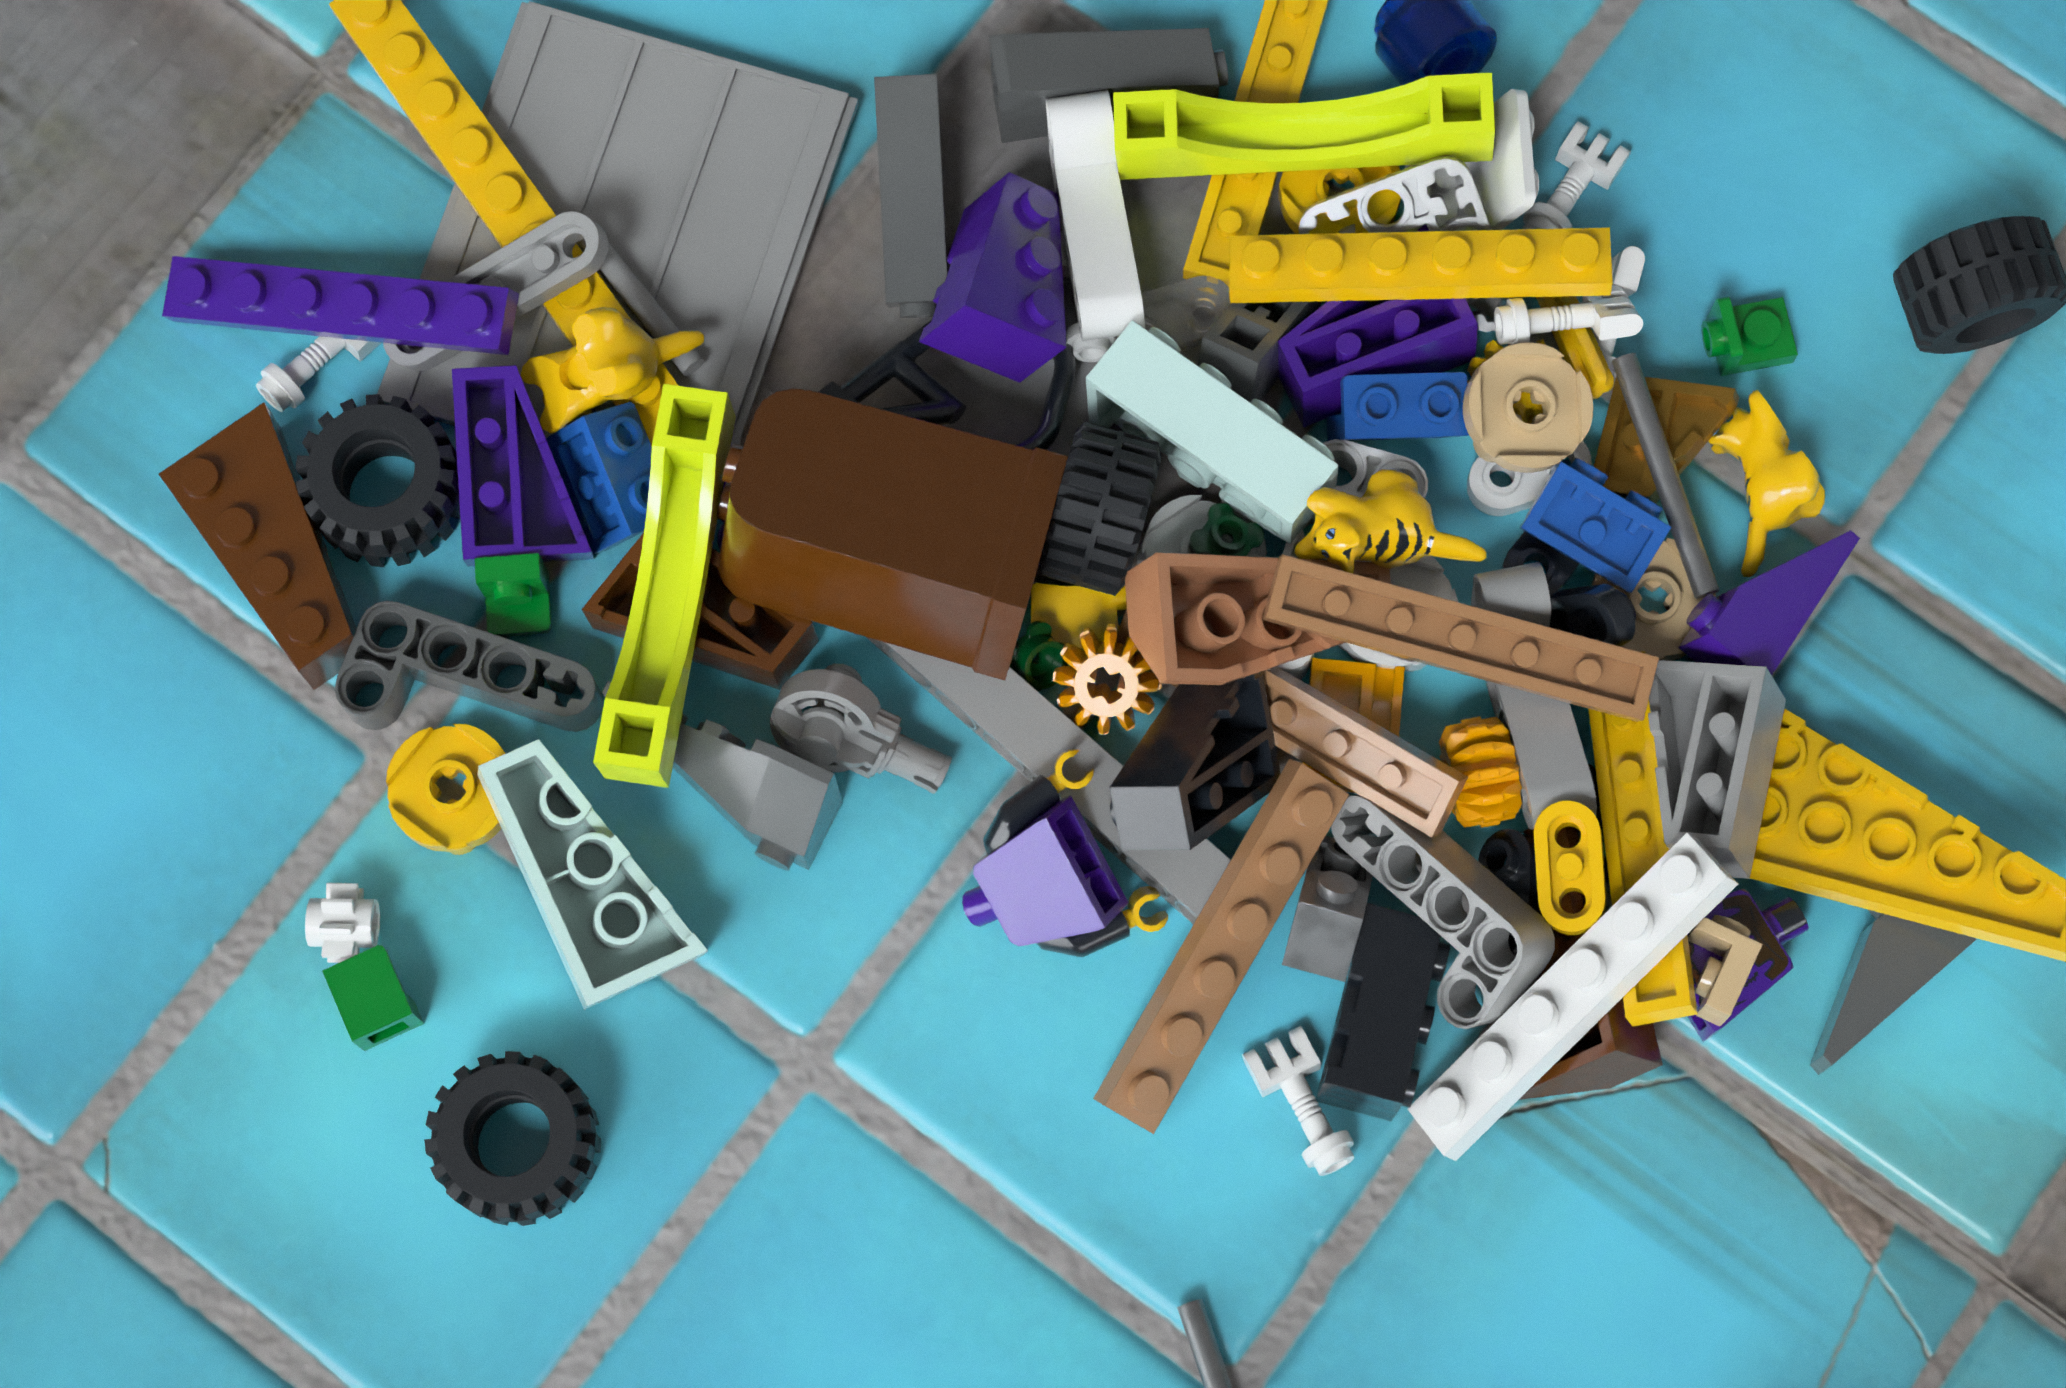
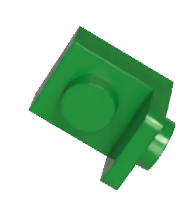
M1730 297L1718 298L1715 300L1706 320L1701 325L1705 352L1709 358L1716 357L1720 376L1791 364L1798 355L1783 297L1732 306Z
M539 553L474 558L476 584L485 597L488 633L506 637L545 634L551 631L549 571Z

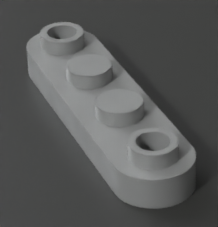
M564 212L445 282L507 287L519 293L516 320L597 272L607 257V235L604 229L588 216L579 212ZM585 239L586 248L580 256L573 258L572 250L574 245L578 241ZM383 343L387 355L394 362L413 371L429 370L461 352L460 350L423 347L417 350L416 346Z

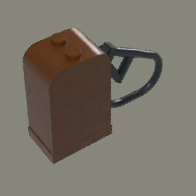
M932 319L905 340L899 341L840 386L831 381L818 392L792 388L777 391L764 399L754 414L744 446L732 443L724 467L722 481L726 482L717 511V519L725 521L718 568L724 585L735 596L749 603L971 667L975 673L1005 681L1068 458L1066 455L1051 452L1048 449L1059 434L1075 378L1076 361L1072 346L1066 343L1067 347L1053 357L1054 372L1038 427L1028 438L1014 445L942 426V424L949 423L951 425L957 422L964 414L966 405L915 363L917 357L931 348L920 343L919 340L923 328L931 323ZM893 377L923 401L921 403L883 409L860 404L861 401Z

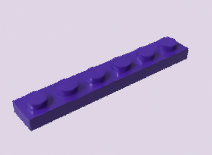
M172 256L162 316L174 322L509 355L519 293L507 287Z

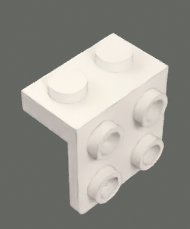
M1510 89L1494 102L1495 138L1493 160L1464 162L1472 173L1492 230H1502L1534 205L1539 191V175L1534 169L1532 150L1534 117L1532 112L1529 111L1527 92L1518 89ZM1445 168L1434 171L1435 182L1427 186V190L1430 195L1440 193L1448 209L1447 215H1436L1439 226L1444 225L1456 215L1475 214L1476 211L1472 203H1468L1460 210L1455 197V187L1463 183L1462 177L1460 175L1449 176ZM1423 225L1411 229L1410 232L1417 231ZM1464 226L1459 227L1454 231H1471L1477 229H1475L1474 227Z

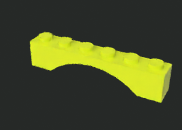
M1492 73L1427 76L1402 86L1372 94L1306 103L1230 101L1200 96L1177 89L1113 93L1115 155L1120 180L1415 165L1444 155L1457 157L1463 162L1493 160L1495 120Z
M663 384L652 443L647 513L636 586L621 652L604 701L593 763L605 779L669 788L716 530L717 511L724 486L722 477L731 447L736 419L727 392Z

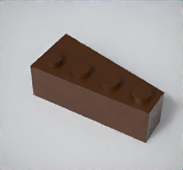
M263 402L159 473V476L298 672L315 690L339 673L357 627L341 585L336 578L321 532L305 510V503L298 495L296 481L301 479L288 451V445L281 426Z

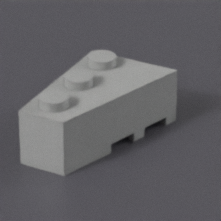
M1658 660L1649 696L1651 712L1648 713L1650 732L1654 736L1658 767L1655 768L1664 843L1670 850L1686 833H1689L1703 844L1732 877L1750 879L1786 699L1767 667Z

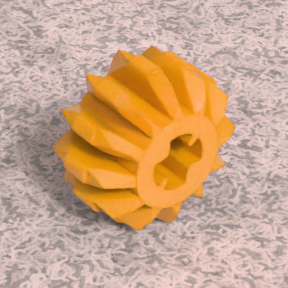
M1116 624L1107 625L1104 642L1099 643L1095 633L1090 628L1081 630L1080 641L1084 650L1075 645L1065 644L1060 655L1070 666L1055 668L1053 672L1054 682L1060 685L1071 686L1064 689L1058 695L1057 702L1059 706L1069 707L1080 703L1081 706L1077 709L1073 720L1080 727L1087 723L1091 714L1100 716L1097 725L1100 734L1109 733L1112 722L1111 717L1117 716L1125 730L1133 729L1136 721L1132 708L1144 714H1151L1154 710L1155 702L1145 692H1155L1162 688V684L1154 673L1145 672L1151 668L1142 654L1137 656L1134 654L1138 648L1130 636L1124 645L1116 642L1118 635ZM1100 667H1105L1110 675L1119 672L1122 674L1117 690L1111 691L1106 683L1097 686L1094 684Z
M1478 716L1460 720L1461 723L1445 726L1439 740L1441 750L1440 761L1468 776L1452 809L1456 820L1464 828L1480 825V828L1500 825V821L1515 818L1522 805L1520 794L1522 786L1519 779V766L1515 757V746L1511 743L1509 730L1497 717L1481 719Z

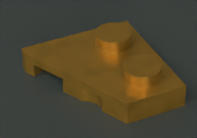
M1616 376L1594 467L1608 476L1603 486L1625 499L1629 491L1632 490L1656 504L1660 498ZM1644 377L1680 476L1736 409L1739 396L1735 388Z

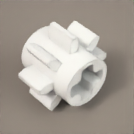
M326 883V898H310L308 901L305 917L306 941L309 947H322L321 956L322 958H327L328 963H340L359 954L360 948L377 946L380 931L379 904L377 899H363L364 889L359 888L358 883Z

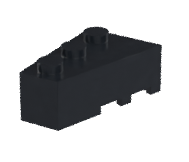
M1262 671L1223 685L1178 684L1109 787L1111 794L1110 814L1114 824L1117 826L1121 850H1191L1271 792L1281 773Z
M1367 903L1336 1016L1316 1096L1317 1102L1388 1121L1393 1120L1401 1106L1411 1107L1420 1072L1419 1069L1411 1068L1416 1044L1426 1045L1435 1012L1434 1006L1426 1005L1431 980L1441 982L1450 951V944L1440 942L1441 935L1419 916Z

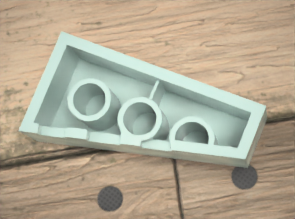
M1132 320L1086 376L1089 422L1110 428L1115 423L1125 433L1159 442L1160 451L1168 456L1169 462L1177 470L1180 478L1197 488H1208L1211 483H1214L1222 488L1219 496L1224 504L1229 505L1236 512L1291 544L1314 515V512L1307 507L1309 496L1314 491L1323 487L1333 489L1336 487L1339 465L1334 462L1335 457L1333 453L1316 438L1304 435L1301 439L1282 425L1283 420L1280 415L1263 401L1253 399L1251 402H1248L1231 390L1232 385L1230 381L1215 367L1207 363H1202L1198 367L1181 355L1179 345L1162 330L1151 327L1147 331Z
M539 739L478 766L477 775L584 1010L695 960L708 952L694 932L690 931L674 911L673 906L658 887L654 886L630 856V852L619 838L611 832L594 811L590 802Z

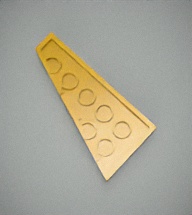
M1784 709L1750 879L2066 962V879L2022 852H2012L1981 833L1980 827L1959 814L1957 817L1953 816L1930 802L1928 795L1843 743L1835 744L1807 727L1805 720Z

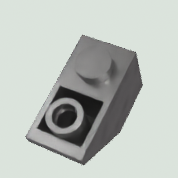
M1324 837L1307 867L1282 965L1345 982L1363 922L1373 875L1346 853L1335 841L1334 837Z

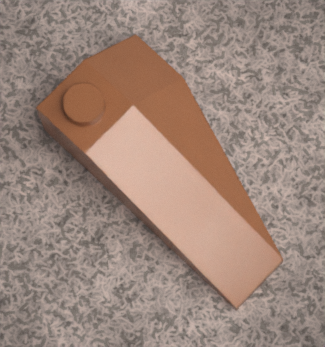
M1156 552L1127 571L1125 577L1129 636L1161 684L1223 685L1346 642L1262 620L1278 558ZM1301 559L1342 570L1339 566L1330 563L1328 560ZM1354 562L1353 574L1391 584L1389 568L1379 566L1373 562Z

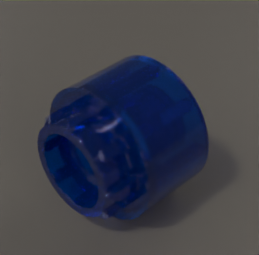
M1386 0L1379 9L1375 19L1376 55L1401 86L1427 76L1479 73L1491 58L1497 43L1495 30L1470 0Z

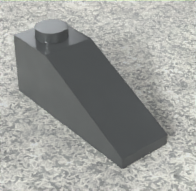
M1322 301L1231 303L1203 336L1197 366L1199 367L1202 363H1207L1218 369L1230 381L1232 385L1231 390L1248 402H1251L1253 399L1262 400L1279 378L1278 341L1314 313Z
M1868 910L1876 920L1859 935L1810 1066L1818 1075L1831 1067L1977 939Z

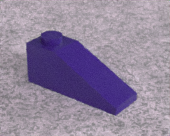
M1850 530L1717 597L1712 593L1708 594L1689 614L1686 623L1692 628L1678 648L1697 663L1767 667L1772 675L1860 537Z

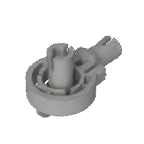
M832 664L825 669L803 671L792 676L782 686L770 718L772 735L781 749L830 772L851 770L869 779L875 773L881 774L885 770L935 794L946 776L952 759L947 754L928 748L901 734L902 728L899 727L901 717L882 709L874 693L862 683L860 674L845 664ZM807 706H812V708L802 712L803 708Z

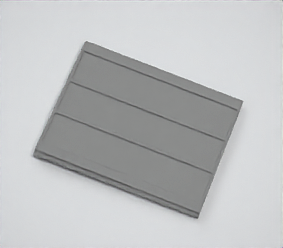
M531 1L529 3L522 2L481 112L556 216L564 212L573 211L582 213L597 222L604 229L609 244L680 331H700L704 334V342L695 348L704 362L694 373L684 376L672 360L663 362V364L679 386L728 393L736 415L731 443L740 445L850 125L854 121L859 106L858 99L850 97L849 93L566 11ZM454 184L420 276L422 280L445 282L501 249L498 242L456 184ZM598 270L597 273L600 275L602 280L613 293V295L618 300V302L623 307L628 316L631 318V320H633L643 331H645L652 339H654V337L649 333V331L645 328V326L641 323V321L637 318V316L633 313L629 306L624 302V300L620 297V295L616 292V290L612 287L608 280ZM541 304L515 320L509 355L461 351L426 371L410 370L390 358L377 394H380L386 405L390 404L393 395L405 398L412 410L420 405L430 413L433 420L455 426L452 369L516 365L521 375L522 366L530 358L567 350L572 346ZM416 346V349H417V350L423 348V347H420V346ZM523 382L540 423V418L545 408L542 400L544 393L537 385ZM608 400L592 408V412L614 407L611 400ZM581 417L575 418V419L572 420L569 424H571L572 422L576 421L577 419H579V418H581ZM543 430L545 438L554 434Z

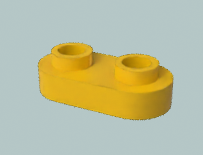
M1559 801L1545 808L1537 818L1534 826L1538 904L1544 919L1553 929L1566 935H1580L1586 933L1606 911L1607 899L1602 832L1596 816L1588 807L1575 801ZM1568 826L1575 827L1581 832V840L1573 848H1563L1558 845L1556 840L1559 831ZM1571 891L1580 892L1586 898L1584 908L1575 914L1567 913L1561 908L1562 898Z

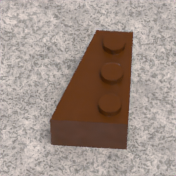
M644 533L581 609L593 629L624 639L636 586ZM712 548L692 661L780 690L819 641L813 622L755 605L735 596L722 581L718 571L720 553Z

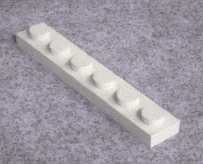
M1686 833L1407 1109L1443 1156L1457 1161L1738 885L1734 878L1698 839Z

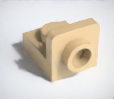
M1714 915L1712 920L1704 917L1688 935V941L1722 957L1721 961L1709 957L1694 988L1695 994L1704 997L1696 1016L1719 1027L1731 1016L1763 945L1748 938L1751 932L1747 927L1728 917Z

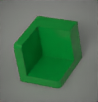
M377 945L322 970L352 1042L362 1050L371 1049L424 1024L415 1001L405 993L390 956L383 946Z

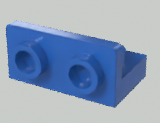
M1463 372L1344 376L1340 381L1341 414L1327 416V441L1334 439L1360 441L1469 436L1463 418V398L1468 384L1467 375Z
M632 402L585 415L546 438L593 555L612 549L644 532L652 446L636 406Z
M1578 458L1574 459L1571 466L1560 461L1550 470V477L1519 528L1624 591L1632 593L1672 528L1658 519L1663 509L1632 490L1629 491L1625 499L1603 486L1608 479L1606 474Z

